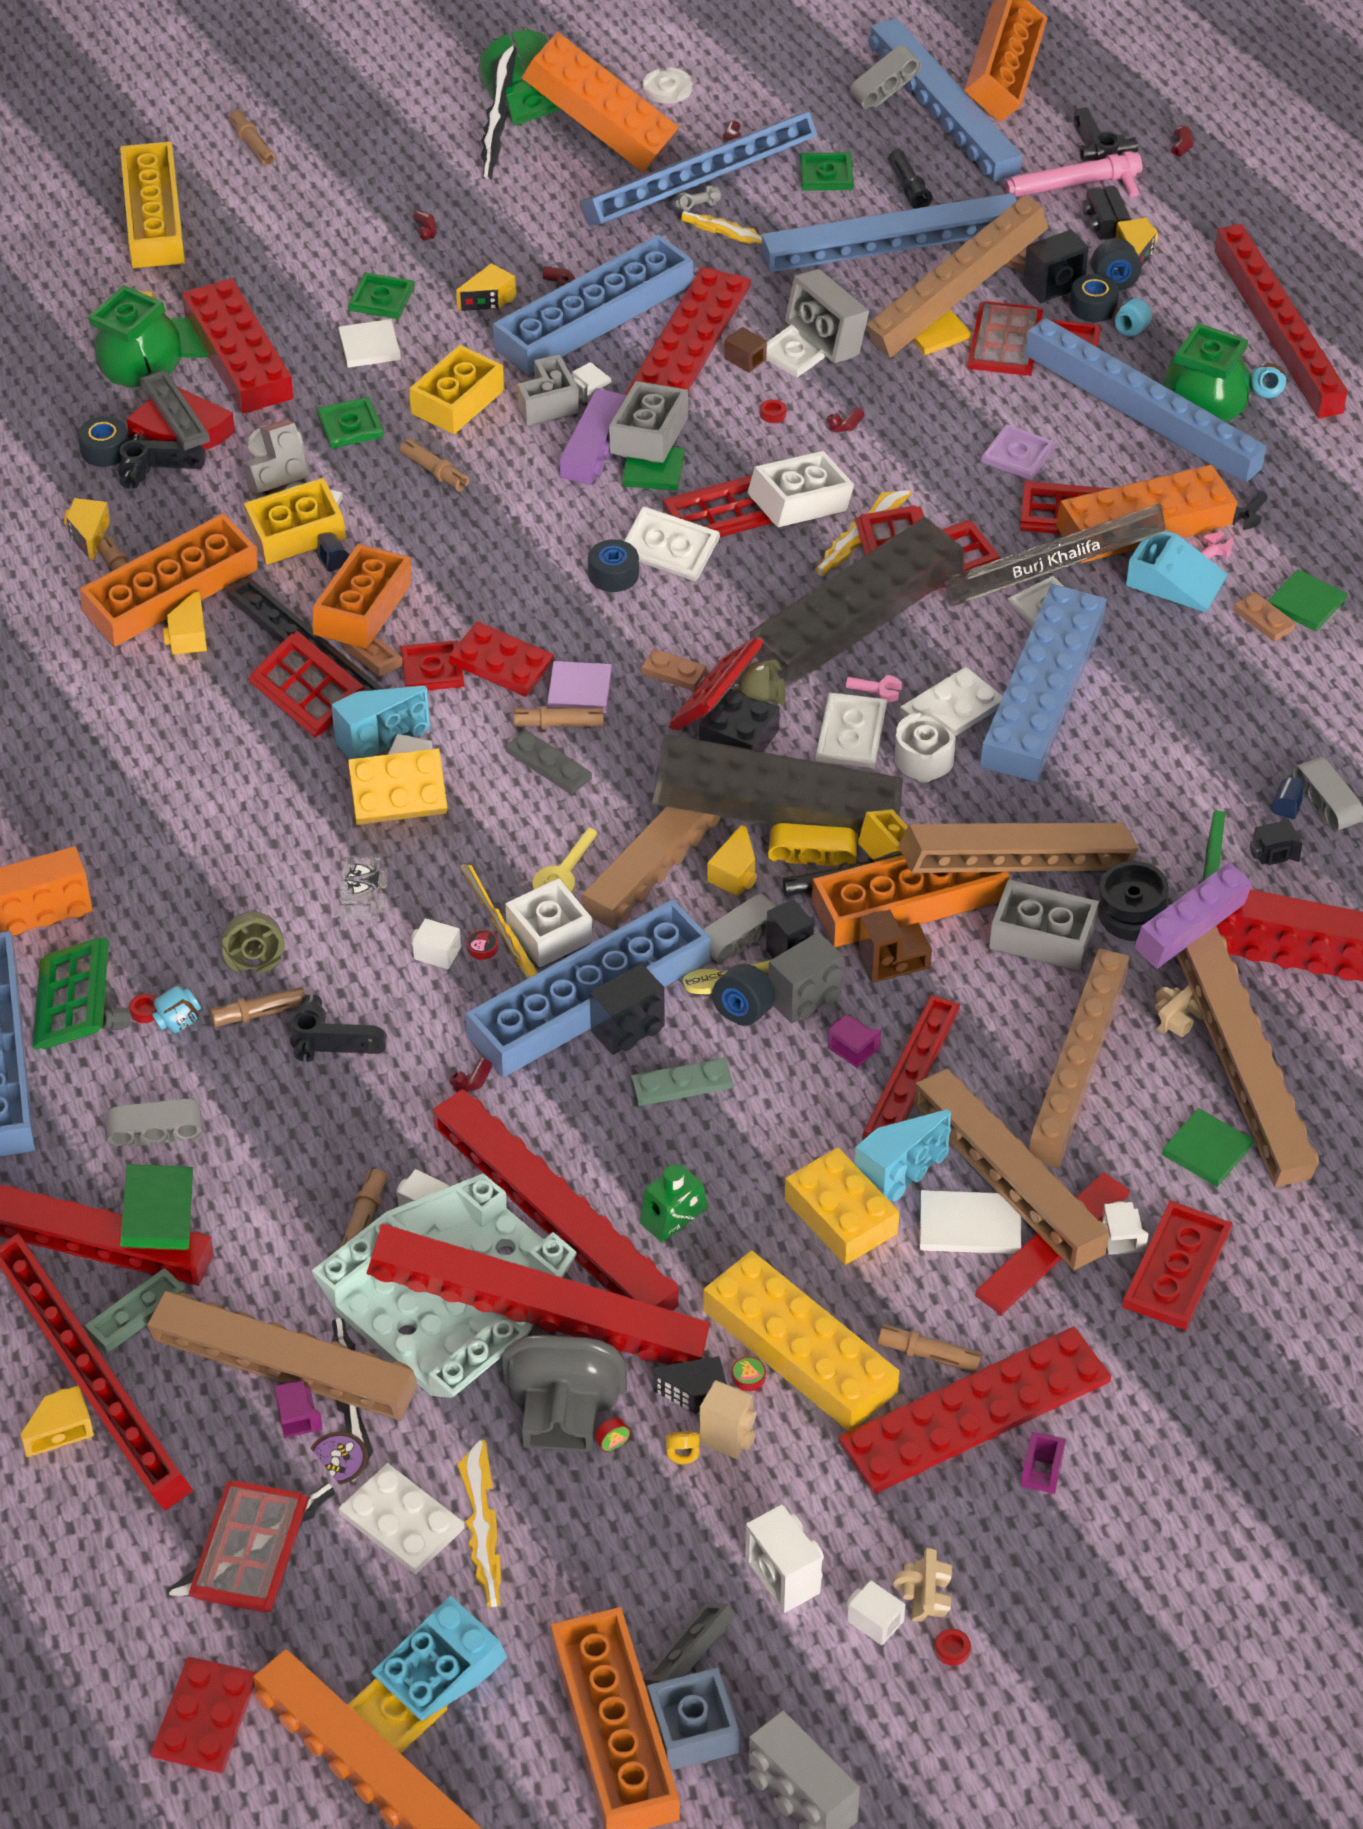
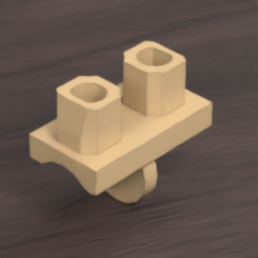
M1189 985L1183 991L1178 987L1173 990L1168 987H1162L1157 991L1156 999L1158 1003L1155 1005V1009L1159 1012L1161 1024L1156 1029L1161 1033L1165 1034L1170 1030L1183 1038L1193 1025V1019L1186 1015L1189 1012L1203 1020Z
M926 1548L923 1559L915 1561L914 1564H905L904 1571L896 1573L893 1577L894 1588L903 1592L904 1599L912 1600L911 1621L923 1622L928 1615L944 1618L951 1609V1596L937 1592L936 1586L945 1588L949 1584L952 1576V1565L936 1560L937 1550Z

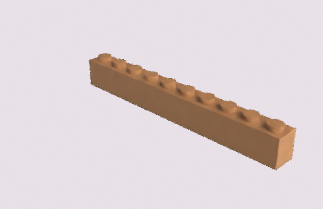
M1215 926L1177 954L1178 960L1273 1186L1278 1187L1311 1179L1319 1164L1317 1151L1314 1147L1310 1146L1305 1123L1298 1118L1295 1111L1294 1097L1286 1090L1283 1083V1072L1280 1066H1276L1272 1057L1271 1044L1262 1034L1259 1016L1257 1013H1253L1250 1006L1248 990L1246 987H1242L1238 978L1237 965L1235 961H1231L1227 952L1226 939L1223 935L1219 934Z

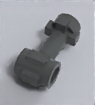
M107 980L102 1029L123 1030L130 1025V1013L127 1009L116 1007L113 999H115L117 993L114 988H111Z

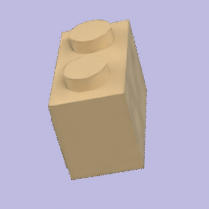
M715 1380L700 1406V1444L737 1460L743 1449L748 1451L756 1436V1431L753 1430L756 1418V1411H753V1395Z

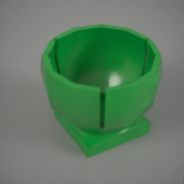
M529 29L511 32L520 54L519 58L516 53L512 87L506 88L504 102L508 106L513 125L525 123L561 110L556 104L522 79L533 58L549 42L544 33ZM508 33L491 42L479 58V78L492 99V63L513 46Z
M123 285L88 316V320L91 326L98 328L94 335L96 363L100 371L114 384L138 387L141 386L140 378L149 375L144 356L147 358L152 374L166 370L169 375L182 358L181 343L176 326L164 313L166 311L164 303L126 285Z
M1197 323L1175 354V357L1170 360L1163 386L1223 421L1232 420L1244 411L1249 399L1251 388L1250 372L1241 358L1247 349L1248 339Z

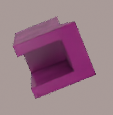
M846 1014L842 1019L835 1020L829 1027L828 1049L855 1068H858L880 1049L882 1029H870L856 1018Z
M304 1380L289 1381L283 1385L275 1386L284 1438L323 1430L321 1413L315 1409L310 1386L305 1387Z
M1031 1432L1023 1466L1021 1487L1056 1493L1065 1451V1438ZM1035 1462L1053 1464L1051 1473L1034 1470Z

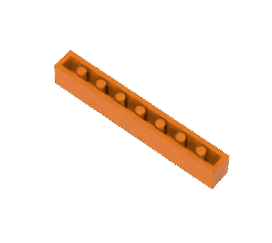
M287 1649L282 1651L253 1676L256 1690L254 1697L261 1707L267 1711L272 1708L278 1713L283 1727L292 1734L297 1731L304 1738L305 1746L314 1756L318 1757L322 1754L329 1761V1767L336 1777L340 1780L347 1778L355 1785L354 1790L363 1802L369 1804L372 1801L380 1808L379 1813L390 1827L395 1828L398 1825L401 1829H482Z

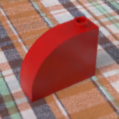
M177 387L209 434L210 442L201 445L205 450L219 445L235 432L233 412ZM150 398L126 419L130 439L132 436L138 435L137 440H139L140 435H143L148 441L178 442Z

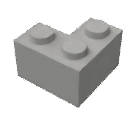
M560 354L534 360L535 379L517 384L518 410L526 425L529 426L579 413L578 387Z
M285 419L260 427L267 455L242 463L249 489L256 493H261L310 477L295 423Z

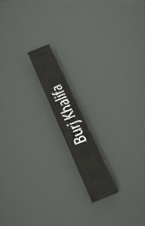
M1157 504L944 578L942 581L947 601L950 607L1162 534L1166 532L1163 510Z

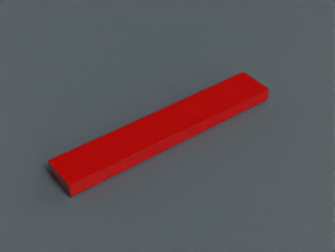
M930 995L862 1133V1139L867 1138L877 1128L907 1120L914 1106L916 1083L928 1077L960 1010L959 1003Z
M1103 1172L1076 1199L1081 1200L1087 1210L1098 1221L1102 1222L1104 1204L1123 1202L1129 1196L1130 1190ZM1037 1233L976 1290L975 1297L1002 1315L1062 1258Z

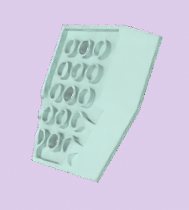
M480 1174L385 1212L312 1270V1275L335 1312L345 1319L353 1329L392 1363L398 1361L408 1365L414 1372L417 1384L431 1396L453 1398L504 1355L506 1347L515 1340L526 1337L534 1324L514 1322L504 1315L494 1312H481L473 1306L464 1303L448 1302L440 1296L427 1292H414L407 1286L394 1282H381L374 1276L367 1275L381 1224L383 1223L562 1278L574 1260L576 1251L554 1232L545 1239L541 1238L506 1208V1192L485 1174ZM508 1246L513 1248L514 1252L510 1255H501L497 1250L500 1247ZM406 1325L417 1329L411 1335H403L398 1331Z

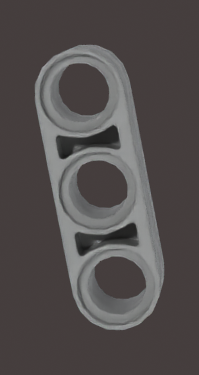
M904 45L898 46L860 76L851 85L850 94L865 110L872 106L878 107L919 73L921 61L908 47Z
M1318 757L1293 767V778L1302 779L1304 795L1311 803L1314 802L1319 809L1316 810L1327 823L1330 822L1335 828L1332 829L1334 832L1363 822V806L1324 757Z
M758 894L705 927L703 930L710 936V957L719 965H722V961L726 958H733L747 949L746 946L751 942L756 943L764 938L767 932V911L777 906L765 895Z
M177 1099L113 1107L106 1113L107 1143L110 1147L118 1149V1146L122 1145L137 1147L151 1145V1142L161 1141V1144L181 1142L185 1138L197 1140L202 1135L200 1104L193 1099Z

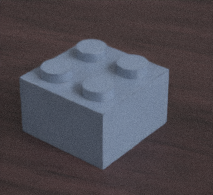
M719 1668L647 1685L648 1697L671 1771L739 1753V1729Z

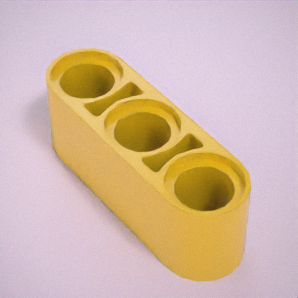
M779 823L770 830L768 858L773 862L785 860L786 863L807 864V862L817 863L816 865L838 866V864L843 862L854 864L857 859L858 834L846 827Z

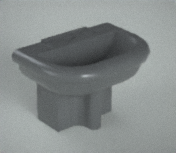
M526 1336L515 1340L505 1348L502 1358L504 1385L510 1388V1395L513 1401L518 1405L525 1406L522 1429L523 1448L593 1452L597 1412L612 1408L617 1403L619 1395L627 1391V1367L623 1355L610 1344L583 1337Z

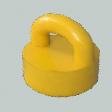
M679 1431L665 1435L667 1456L671 1461L677 1464H690L698 1459L700 1454V1434L698 1432ZM691 1448V1453L686 1456H680L675 1453V1449Z

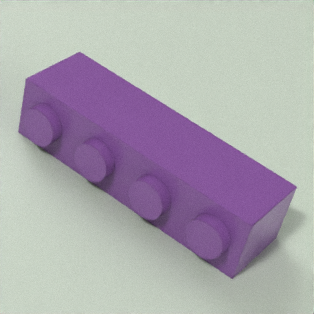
M596 388L560 457V478L592 485L596 476L600 477L602 475L605 458L610 459L612 455L610 454L609 425L627 395Z
M1231 862L1227 863L1141 926L1135 949L1158 969L1242 907L1246 902L1253 882Z

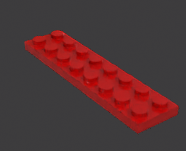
M701 267L624 395H628L635 381L689 391L750 288L751 278Z
M1073 1326L838 1436V1443L874 1495L1110 1383L1111 1374L1076 1327Z

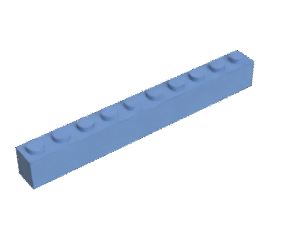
M897 18L872 25L868 39L869 47L872 51H876L881 59L896 47L904 45L921 61L919 73L905 84L906 89L916 95L920 105H925L930 111L931 117L937 119L942 124L943 130L952 135L957 146L962 147L967 152L969 159L979 165L982 174L988 175L993 182L1020 174L1022 154Z
M810 112L795 114L581 200L580 204L590 226L602 224L818 135Z
M1013 193L764 233L762 234L761 253L769 272H776L970 240L1017 200Z
M1044 318L1029 330L1025 353L1027 357L1245 483L1262 469L1267 446L1047 318Z

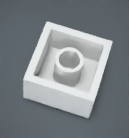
M559 878L505 903L506 923L509 924L523 949L539 968L593 942L592 917Z
M783 1504L746 1523L745 1561L784 1613L820 1594L821 1579L823 1578L821 1568L824 1556L817 1542L814 1540L810 1541L804 1534L802 1523L795 1514L790 1515Z

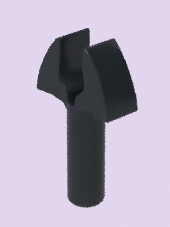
M1262 491L1258 492L1246 508L1236 506L1232 522L1233 526H1235L1240 518H1245L1246 516L1248 519L1244 522L1243 530L1259 525L1262 516L1256 514V512L1267 500V494Z

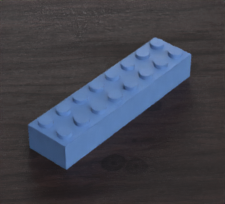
M658 234L493 323L494 349L525 374L530 375L534 373V360L558 354L563 357L689 288L693 282V259Z
M1051 583L983 742L981 768L1038 782L1103 625L1107 598Z
M672 899L465 1013L467 1038L504 1078L591 1029L589 992L641 963L666 987L689 972L695 971L710 962V936Z
M11 931L0 932V1156L36 1151L17 960Z

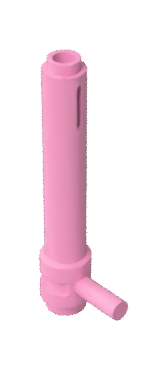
M1132 151L1123 152L1120 156L1118 154L1107 155L1105 159L1010 177L1009 180L1005 181V190L1007 194L1013 193L1015 197L1106 179H1111L1112 181L1122 179L1129 196L1139 195V190L1133 177L1137 173L1142 172V160L1138 152L1133 153Z

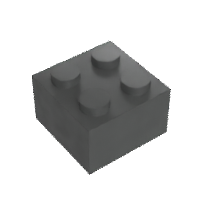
M819 932L769 961L768 978L772 983L775 994L773 1006L791 1024L799 1019L809 1018L815 1009L825 1003L832 1004L841 994L843 955Z

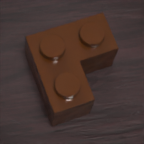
M890 909L861 917L859 958L871 983L931 968L932 948L919 922L898 926Z

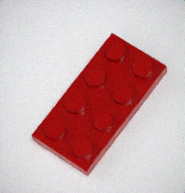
M1170 1200L1123 1299L1122 1307L1187 1330L1231 1233L1233 1222Z

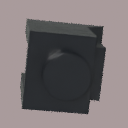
M1288 819L1255 827L1253 841L1250 842V851L1253 858L1259 859L1262 865L1268 864L1269 866L1288 861V859L1299 862L1303 843Z

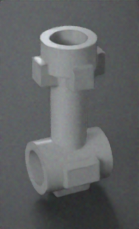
M712 185L704 187V192L693 195L686 192L676 193V196L672 199V206L675 210H679L682 213L683 211H690L693 205L707 202L708 206L716 205V202L721 200V193L717 186L712 187Z

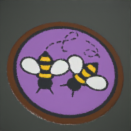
M348 1432L326 1434L319 1438L310 1448L339 1485L346 1484L357 1478L367 1463L368 1455L364 1443L357 1436Z

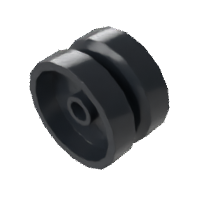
M1121 862L1110 867L1102 876L1099 888V917L1101 924L1109 933L1117 938L1137 941L1141 926L1168 907L1169 886L1167 878L1158 868L1144 862Z

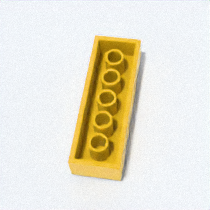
M172 141L120 146L132 269L184 264L185 257Z
M752 1250L703 1289V1311L848 1432L857 1428L898 1393L899 1370Z

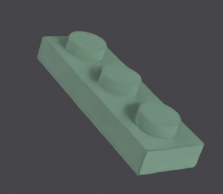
M725 1058L631 1075V1083L638 1106L733 1088V1081Z
M163 1268L84 1326L85 1330L92 1340L108 1354L149 1323L165 1291L173 1294H187L186 1288L168 1270Z

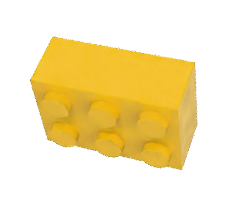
M462 345L457 346L409 388L411 414L455 435L504 391L503 365Z
M324 477L244 503L247 526L266 565L317 549L320 534L333 533L340 541L346 539L343 515Z
M439 748L348 760L356 825L447 813Z
M839 1147L785 1178V1201L844 1265L849 1264L898 1234L900 1211Z

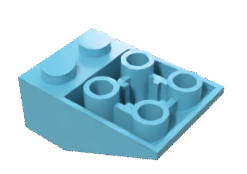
M1150 526L1129 560L1126 586L1207 613L1228 574L1178 534Z
M426 686L361 691L331 704L335 743L349 760L374 757L376 754L389 748L391 749L397 734L410 737L420 736L430 728Z
M946 1109L877 1128L855 1147L854 1164L889 1201L896 1202L902 1197L906 1187L911 1182H919L934 1162L941 1163L948 1155L951 1111Z
M450 1595L371 1673L420 1721H423L474 1689L508 1657L501 1642Z

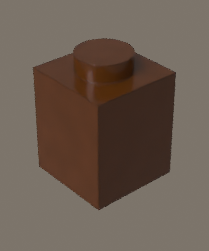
M741 327L725 339L724 359L744 371L750 373L767 360V340L746 328Z

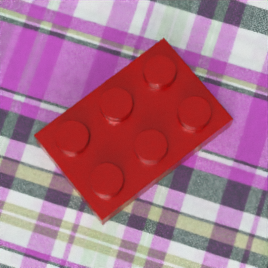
M476 621L450 653L449 664L527 697L553 662L554 654Z
M188 1656L151 1750L152 1758L223 1774L255 1687L253 1676L257 1672Z

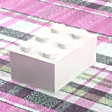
M824 451L755 466L748 494L777 527H782L847 511L854 484Z

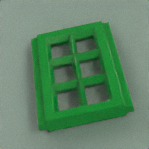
M98 937L46 954L44 958L40 959L32 1044L35 1050L48 1049L97 1033L99 1029L103 1028L109 940L106 937L102 939Z

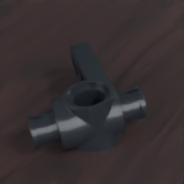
M1087 107L1075 109V127L1085 144L1081 145L1079 149L1082 162L1105 159L1107 155L1112 154L1120 156L1123 152L1127 151L1138 152L1136 137L1125 139L1123 134L1117 135L1113 132H1101Z
M134 435L131 441L125 442L120 447L121 461L118 473L121 477V484L125 488L130 489V484L133 483L132 489H135L139 486V482L146 478V474L149 473L151 467L201 469L205 464L206 450L199 445L184 451L179 442L148 441L143 435H140L139 440H137L138 435ZM188 454H193V457L196 459H191Z
M310 994L305 995L302 998V1004L295 1008L294 1014L291 1017L292 1031L290 1044L295 1049L294 1057L299 1061L304 1060V1054H307L306 1062L313 1060L315 1056L314 1051L380 1054L386 1048L387 1034L380 1027L325 1023L326 1011L321 1007L322 999L317 995H313L312 1002H309Z

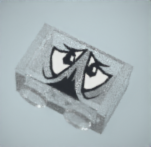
M343 857L339 898L341 922L378 923L379 912H385V893H381V889H387V870H382L381 858Z

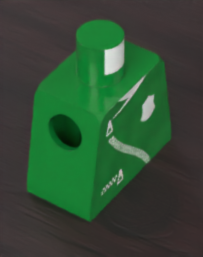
M683 1165L668 1166L664 1170V1175L646 1188L639 1223L661 1243L708 1209L703 1184Z

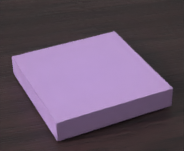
M1006 424L982 455L981 462L1032 480L1055 449L1056 442Z
M553 661L548 709L603 708V712L607 713L612 664Z

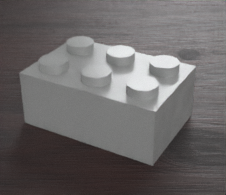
M820 269L795 275L785 322L800 331L798 333L818 350H823L824 355L833 363L859 355L869 310Z
M635 381L609 425L610 454L663 463L689 418L688 390Z
M1008 879L991 925L989 949L1081 971L1096 927L1099 901Z
M784 1710L750 1736L748 1775L751 1782L761 1791L766 1789L774 1797L773 1801L777 1809L785 1816L791 1814L798 1821L799 1829H849L858 1821L860 1787Z

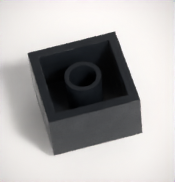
M1072 229L1026 246L1023 286L1040 304L1070 293L1073 282L1077 278L1086 275L1089 246Z
M728 688L699 724V748L717 755L723 747H726L754 761L755 764L779 731L780 707L765 701L752 699L742 692Z
M642 963L589 992L591 1032L612 1055L621 1050H630L637 1041L646 1036H655L665 1026L664 986Z

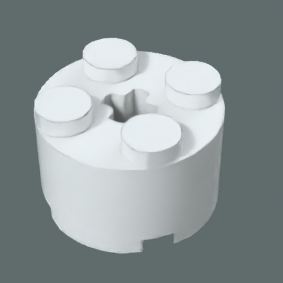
M914 713L902 719L897 726L895 737L894 762L897 768L906 776L923 783L930 782L947 774L954 764L956 737L953 724L945 717L935 713H931V716H921V713Z

